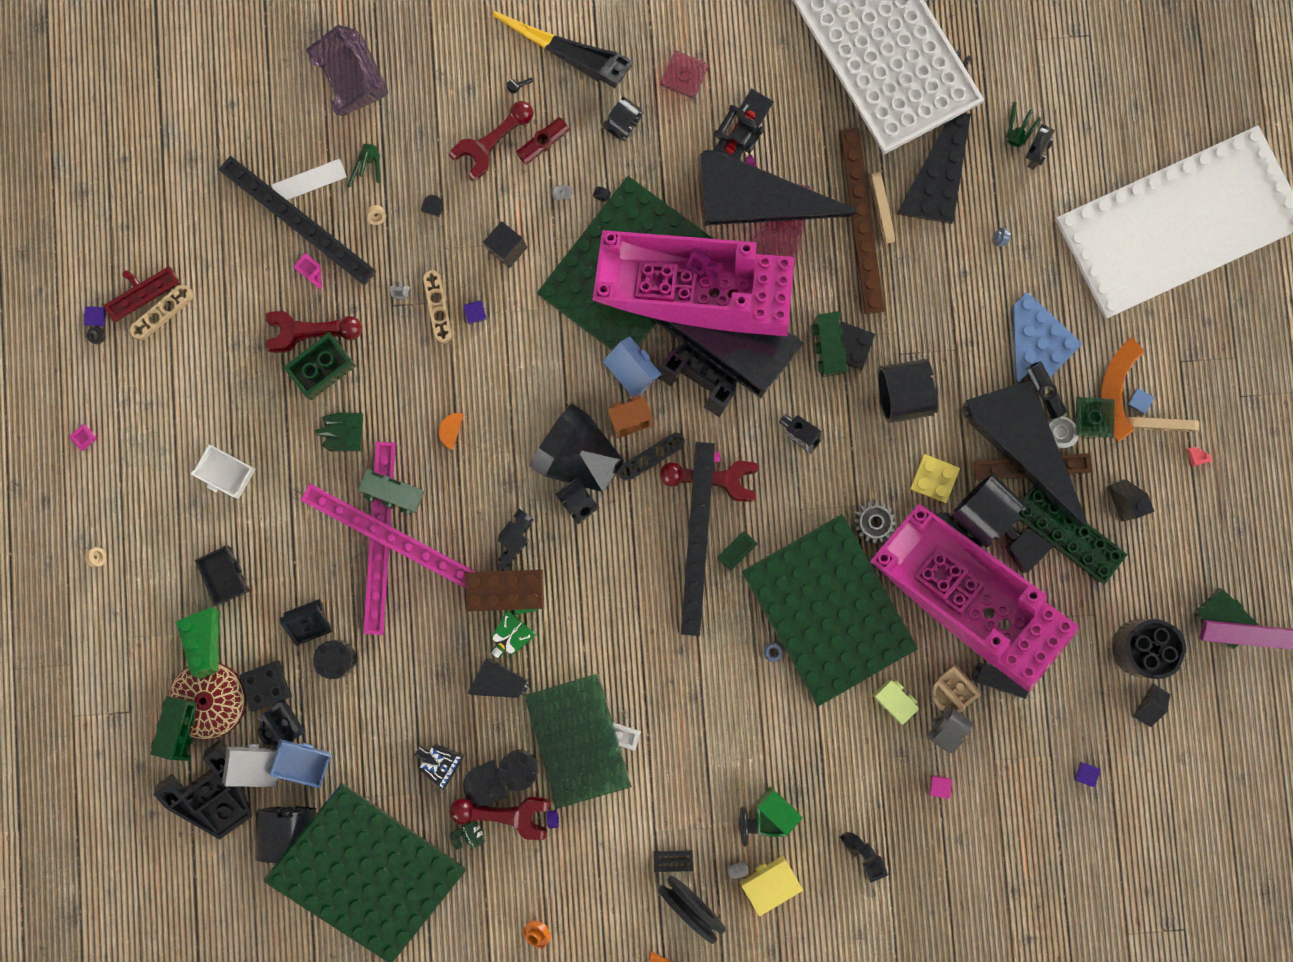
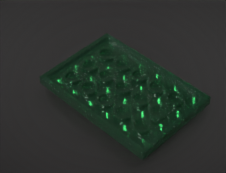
M598 673L524 695L557 809L632 787Z

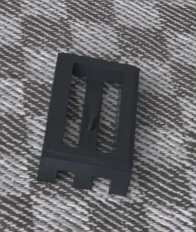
M693 850L654 851V872L693 871ZM658 856H689V858L658 859ZM658 863H689V866L658 867Z

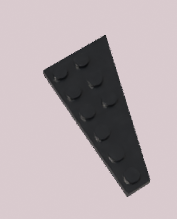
M963 113L945 123L896 215L949 224L954 222L971 114Z

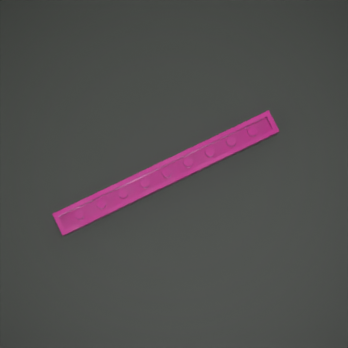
M376 441L375 473L394 479L396 443ZM375 499L374 502L372 501L371 516L391 526L392 508L381 505V500ZM370 538L364 634L384 635L389 547Z
M310 483L300 501L466 588V573L475 572Z

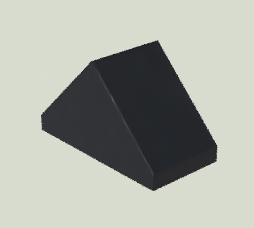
M1152 684L1133 717L1152 727L1168 712L1170 694L1157 685Z

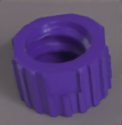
M558 810L547 811V825L549 829L559 828Z

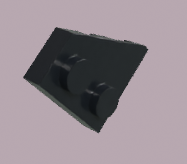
M841 321L840 329H843V335L841 336L843 347H845L847 365L862 370L875 333Z

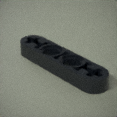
M673 433L621 465L619 469L620 477L623 480L630 481L681 450L685 444L683 435ZM673 437L676 439L680 438V446L677 447L676 444L671 446L670 448L673 451L669 452L664 442L667 441L669 445L673 442ZM659 446L663 447L666 451L662 457H658L654 453L655 449ZM647 457L649 465L641 467L638 463L639 458ZM635 461L636 467L640 471L636 472V469L631 471L630 477L623 475L624 468H632L634 465L631 463Z

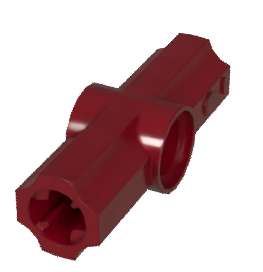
M558 117L543 130L537 131L531 140L516 151V154L527 165L542 152L548 151L552 144L569 132L570 129L565 121ZM541 138L547 139V142L544 144L538 143Z

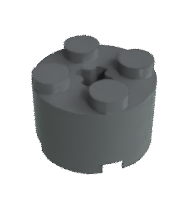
M948 705L943 710L942 716H936L932 721L931 726L933 728L929 731L927 738L948 753H953L963 743L961 739L964 734L968 735L972 722Z

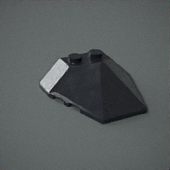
M571 403L553 425L536 451L529 466L545 477L570 483L577 478L585 488L604 492L624 460L591 417Z

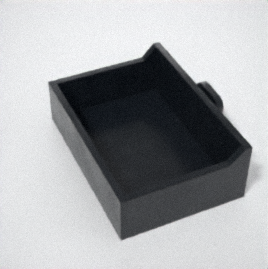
M225 545L195 560L214 606L222 605L250 592L243 577L241 566L236 561L230 546Z

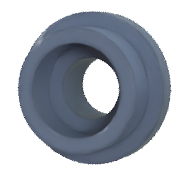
M1002 227L994 234L995 244L999 247L1008 244L1010 231Z
M773 642L765 646L763 653L768 661L776 662L782 658L783 649L778 643ZM772 648L776 649L777 651L775 656L770 655V650Z

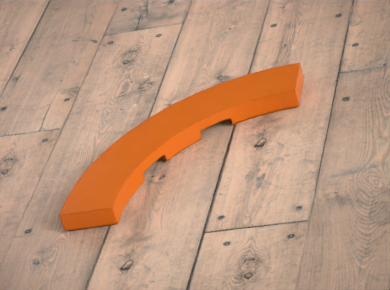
M1133 337L1125 342L1112 358L1102 384L1101 400L1103 414L1110 431L1118 442L1134 431L1124 413L1122 391L1127 372L1145 351Z

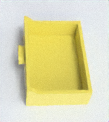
M784 856L779 857L768 865L762 863L755 868L756 872L740 881L759 917L803 891Z

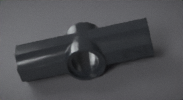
M1042 361L1029 365L1026 371L1050 417L1055 419L1063 416L1067 409ZM1050 386L1049 393L1043 394L1044 387Z

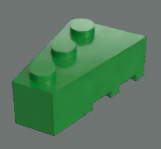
M214 607L176 621L190 673L198 679L218 672V636H220L219 618L221 617V612Z

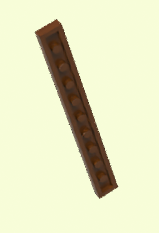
M859 128L840 130L849 204L851 207L856 208L857 211L851 219L864 314L884 312V303Z

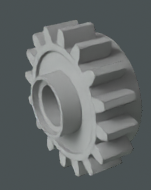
M875 501L872 506L868 502L866 503L867 508L861 506L860 510L862 512L855 513L859 518L853 520L854 523H858L854 530H860L858 536L864 535L865 542L871 539L872 544H875L878 539L882 543L884 542L883 537L889 539L890 535L888 533L895 532L892 526L897 525L896 522H893V518L896 515H891L892 508L886 509L885 503L879 506L878 501ZM873 517L879 520V526L877 528L871 525V519Z

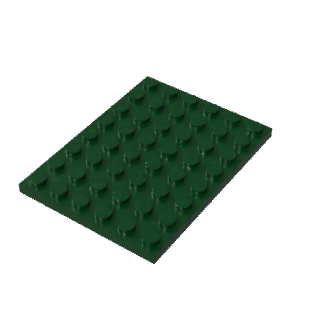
M627 176L537 292L539 297L611 351L628 337H631L639 347L656 325V322L647 316L621 310L593 300L602 230L713 239L630 176Z
M843 514L741 571L818 707L918 649Z
M341 783L266 875L264 883L383 960L393 962L465 873L466 869L357 792Z

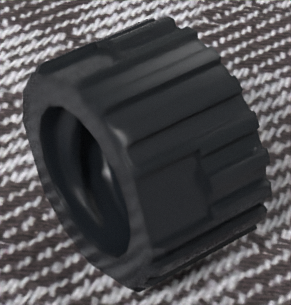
M600 186L595 187L593 197L602 202H607L611 195L608 189Z
M98 327L90 328L86 334L87 339L96 345L104 342L106 338L105 332ZM94 332L100 333V337L97 340L93 339Z

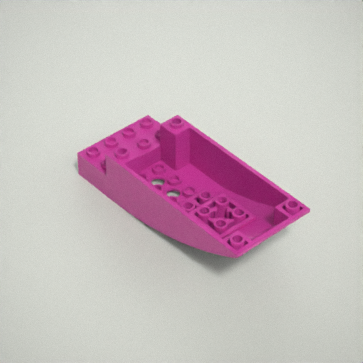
M602 230L593 300L635 314L684 325L732 332L788 336L795 257L756 254L757 242ZM694 249L711 258L710 263H718L722 266L719 272L713 270L718 274L715 280L709 278L705 272L701 276L685 268ZM715 288L719 290L720 294L717 297H711L709 291ZM731 290H736L738 293L732 292V299L729 298L728 292Z
M921 504L915 507L871 559V563L929 615L1028 692L1032 690L1078 632L1079 625L1046 602L1047 594ZM984 609H993L995 612L994 616L986 618L983 615ZM1001 620H1008L1011 626L1009 629L1003 630L999 627V622Z

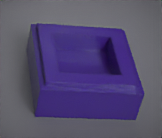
M481 300L463 305L468 324L487 320Z
M85 306L84 325L105 327V307Z
M1080 762L1075 781L1095 787L1101 769Z

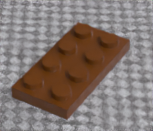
M543 569L466 573L467 612L545 609Z

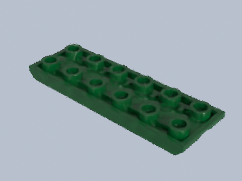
M1035 485L1032 486L1023 498L1022 502L1027 505V509L1024 511L1020 510V518L1018 520L1053 545L1054 548L1098 582L1105 585L1128 554L1088 523L1078 528Z

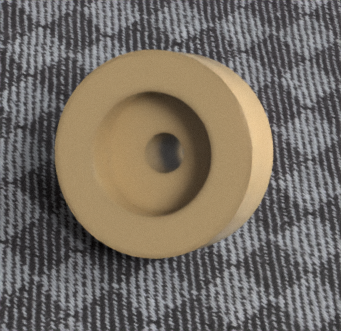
M373 205L366 210V218L370 224L379 225L385 221L386 214L381 206Z
M99 547L89 549L85 553V561L93 568L102 566L106 562V553Z

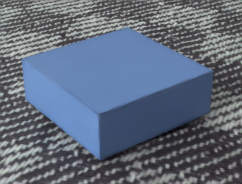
M1137 388L1127 406L1144 415L1155 397Z

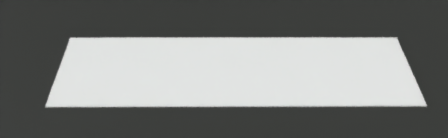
M339 158L274 183L272 187L286 200H289L347 176Z

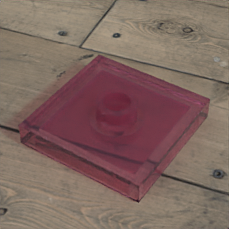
M675 50L660 85L695 99L709 64Z

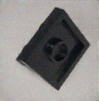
M320 599L284 612V617L280 618L282 627L295 646L332 632L331 625L325 618L323 603Z

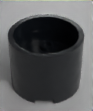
M928 359L879 366V396L883 414L888 423L930 417L937 413V388L934 386L932 378L934 373Z
M992 473L982 480L958 504L951 515L987 548L992 544L991 540L993 538L995 540L998 537L1000 538L1020 518V510H1026L1027 505Z
M1135 619L1126 622L1117 630L1112 642V653L1118 666L1124 672L1136 677L1151 679L1170 677L1181 668L1185 653H1187L1186 642L1180 630L1175 625L1160 619Z
M276 806L258 809L256 811L255 860L265 863H277L317 814L316 808L310 806Z

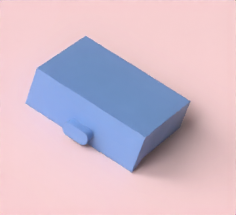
M631 337L621 341L603 360V363L632 397L641 395L661 375L659 370L649 360L650 356L645 350H641Z
M280 739L269 775L320 788L332 755L328 751L313 748V745L302 743L301 745Z

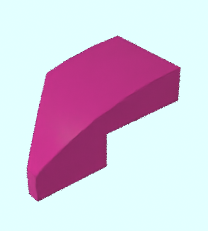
M304 253L293 268L321 290L320 265Z

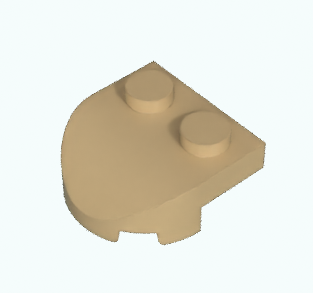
M956 664L940 675L933 687V700L942 711L949 705L960 713L981 696V692Z

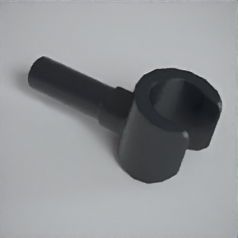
M531 77L519 83L511 79L507 83V89L515 94L524 85L532 83L533 79Z

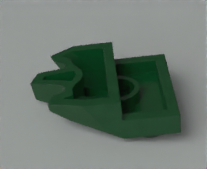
M340 412L322 417V420L326 422V427L315 430L318 436L326 437L322 447L330 452H362L363 413Z

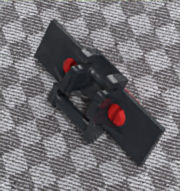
M751 88L740 108L730 105L726 117L718 130H715L713 133L719 139L713 151L723 153L737 160L740 159L744 151L751 153L758 138L765 130L760 124L774 101ZM734 116H736L739 120L731 134L727 136L724 133Z

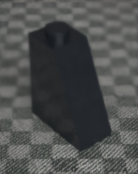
M1124 479L1107 486L1121 522L1137 519L1155 512L1148 494L1128 480Z
M486 658L468 694L519 698L521 694L525 695L530 685L527 684V678Z
M979 663L978 666L974 667L972 672L974 682L1015 697L1027 698L1028 691L999 669L983 663Z

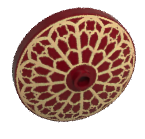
M222 663L218 664L217 673L202 679L192 676L188 666L176 676L168 692L170 697L197 702L195 726H191L190 737L199 740H211L231 732L243 718L247 705V696L240 676L232 668Z

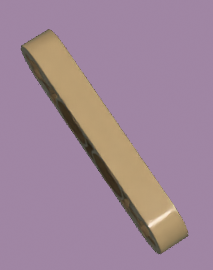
M870 173V186L883 243H894L895 234L881 173Z
M430 270L425 273L423 281L434 336L438 342L445 344L452 339V330L442 279L436 271ZM433 275L437 278L434 281L435 287H440V289H433L431 282L428 281L431 278L430 276ZM434 293L441 295V300L437 303L431 301V296ZM438 311H442L445 314L442 321L435 320V314ZM436 325H443L444 331L448 333L445 335V339L438 336L441 334L440 326L436 327Z
M186 285L177 286L131 325L130 334L138 340L148 338L193 299V291ZM182 290L186 292L187 296L185 298L181 297L182 294L180 292ZM173 297L177 298L180 303L178 304ZM170 301L173 302V309L165 311V304ZM158 314L159 321L152 324L150 322L151 315ZM144 322H146L151 327H146V324H144ZM138 327L143 328V329H142V332H143V333H142L141 335H140V334H137V333H138V330H137Z
M1126 417L1133 429L1180 432L1199 431V421Z

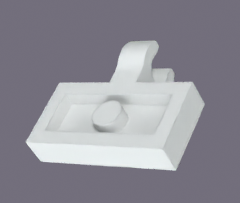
M604 719L598 739L612 743L608 757L616 759L618 758L621 746L636 750L641 731Z

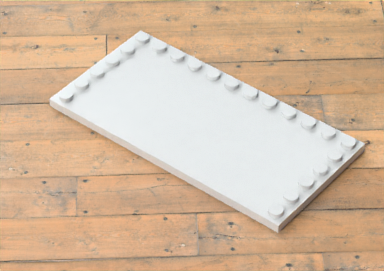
M793 0L883 154L902 146L984 102V98L924 0Z
M1258 125L1067 212L1055 220L1106 320L1292 234L1293 191Z

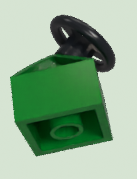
M770 786L755 802L756 818H747L746 807L742 806L740 808L742 845L744 847L748 845V833H758L769 837L787 836L803 817Z

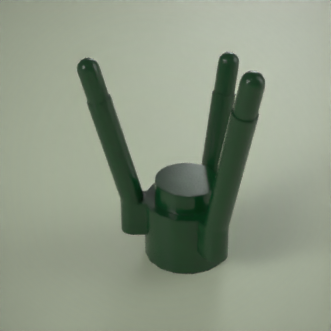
M1013 102L1009 128L1005 137L1008 138L1007 142L1010 145L1021 147L1025 145L1028 137L1038 126L1042 118L1039 117L1026 133L1024 129L1033 112L1030 109L1021 127L1013 130L1017 102Z
M363 144L362 151L359 152L358 160L347 187H351L360 164L359 176L362 177L366 163H373V160H375L376 181L380 183V154L377 153L378 148L376 146Z

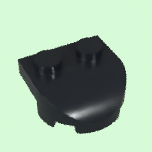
M1041 124L1025 158L1030 160L1027 165L1028 168L1034 170L1038 165H1042L1046 158L1044 152L1046 148L1050 149L1054 141L1052 136L1055 129Z
M285 699L263 713L258 719L260 723L257 732L261 741L267 746L276 747V749L280 739L293 742L306 732Z
M494 760L472 768L464 778V793L468 800L476 805L486 806L508 797L506 789L499 779L498 769Z
M845 832L839 836L853 858L860 853L871 869L878 865L875 860L877 855L869 843L864 844L860 837L852 832Z

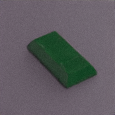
M743 531L717 558L731 571L757 543Z

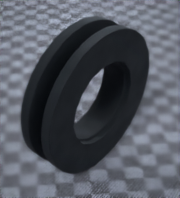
M670 875L667 881L672 889L670 890L668 887L661 885L658 888L659 893L668 905L696 933L709 943L714 944L717 941V937L712 930L714 929L718 933L723 934L726 931L725 926L694 892L676 877Z

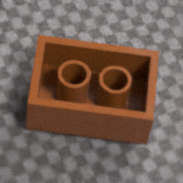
M638 395L630 398L628 403L622 404V402L612 404L611 408L608 409L609 418L617 439L653 426V418L645 397L641 398Z

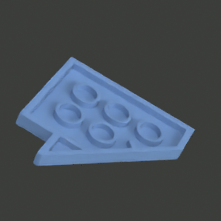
M1028 292L1012 306L1015 382L1019 383L1027 374L1026 368L1029 365L1042 361L1049 377H1051L1082 343Z

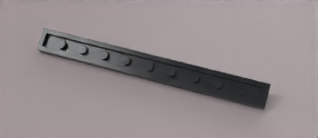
M231 155L218 169L364 286L377 272Z
M695 443L681 635L700 636L715 443Z

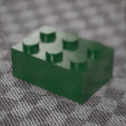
M327 333L283 368L304 396L309 400H313L355 368L356 364L335 337Z

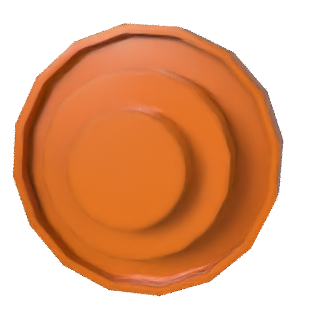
M532 920L523 928L525 939L536 948H545L551 941L548 927L542 922Z

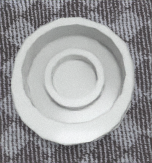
M1063 416L1048 420L1058 448H1068L1077 442L1079 432L1072 420Z

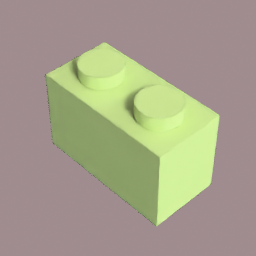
M888 679L872 696L899 724L903 725L919 710L916 706L918 702L910 694L907 696L902 691L904 687L897 680L893 682Z

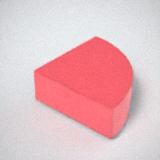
M1197 447L1186 449L1192 467L1213 461L1208 453Z

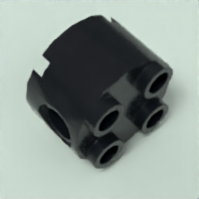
M622 96L608 115L609 119L605 120L602 128L617 139L625 142L633 129L632 125L634 127L637 125L644 112L641 111L640 107Z
M577 478L555 493L560 502H564L563 506L577 524L599 509L596 502Z
M326 641L315 650L313 656L315 671L327 679L343 678L354 669L356 653L350 644L345 641Z
M521 749L508 753L499 763L498 768L500 781L511 791H523L529 788L536 780L539 772L535 756Z

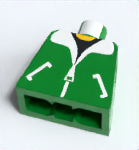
M507 611L491 637L497 644L490 652L498 659H500L505 651L514 655L537 634L513 613Z

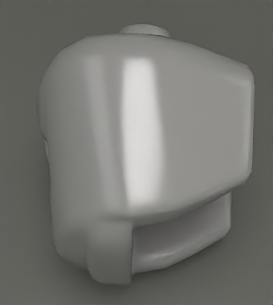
M567 185L556 186L552 190V195L555 200L571 199L572 188Z
M398 282V287L390 286V295L394 299H406L410 287L402 286V282Z
M744 861L728 866V875L732 879H740L748 873V866Z

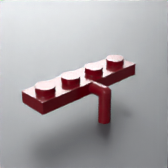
M170 266L141 283L134 274L125 270L122 276L131 282L133 288L103 306L112 321L116 323L181 283Z

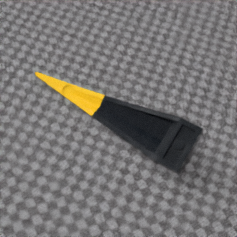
M496 11L493 12L494 17L597 82L602 81L616 88L633 65L634 61L618 52L571 41L536 29Z

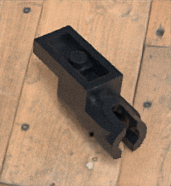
M518 509L514 514L518 523L509 521L499 533L498 541L509 549L508 553L505 551L498 559L500 561L498 566L505 571L529 541L523 534L527 533L534 519L521 509Z

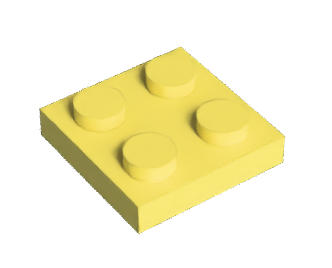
M923 454L909 490L946 504L960 468Z

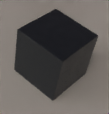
M502 221L483 241L488 252L508 268L528 248L524 239Z

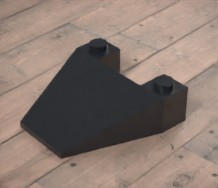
M685 343L671 351L659 367L661 375L658 378L671 387L682 373L710 391L711 395L704 408L719 418L735 393L737 381Z
M221 739L204 751L203 760L210 767L209 771L185 788L171 774L156 785L153 793L167 810L219 840L252 817L243 786H225L222 783L227 746Z

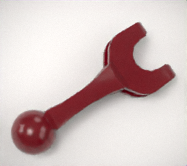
M526 101L515 102L510 108L508 117L495 130L479 140L462 139L450 150L448 156L454 161L464 155L472 157L475 161V166L469 172V179L475 182L488 171V155L495 145L518 125H526L531 122L534 115L532 106Z
M285 311L268 312L265 315V321L269 325L281 327V332L277 337L267 339L265 342V349L271 353H287L298 342L323 337L327 333L346 340H355L362 333L361 322L353 316H346L340 321L310 323L295 321Z
M739 460L733 463L728 470L713 471L712 486L725 489L728 496L734 501L753 502L756 500V493L753 490L743 488L740 484V478L743 475L755 474L759 466L755 462ZM670 462L661 468L660 479L669 487L678 486L680 483H692L693 470L682 468L679 464Z
M529 796L519 806L488 807L472 804L469 800L460 798L451 804L449 815L458 824L479 820L499 822L516 827L518 833L524 839L544 840L547 838V829L544 826L534 824L531 815L535 812L547 811L550 807V800L543 797Z

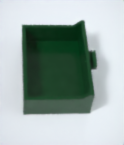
M1217 588L1194 611L1203 622L1204 620L1259 626L1243 609L1244 606L1221 588ZM1225 643L1231 649H1235L1239 645Z

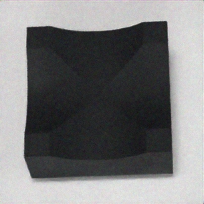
M280 660L239 675L252 711L292 697Z

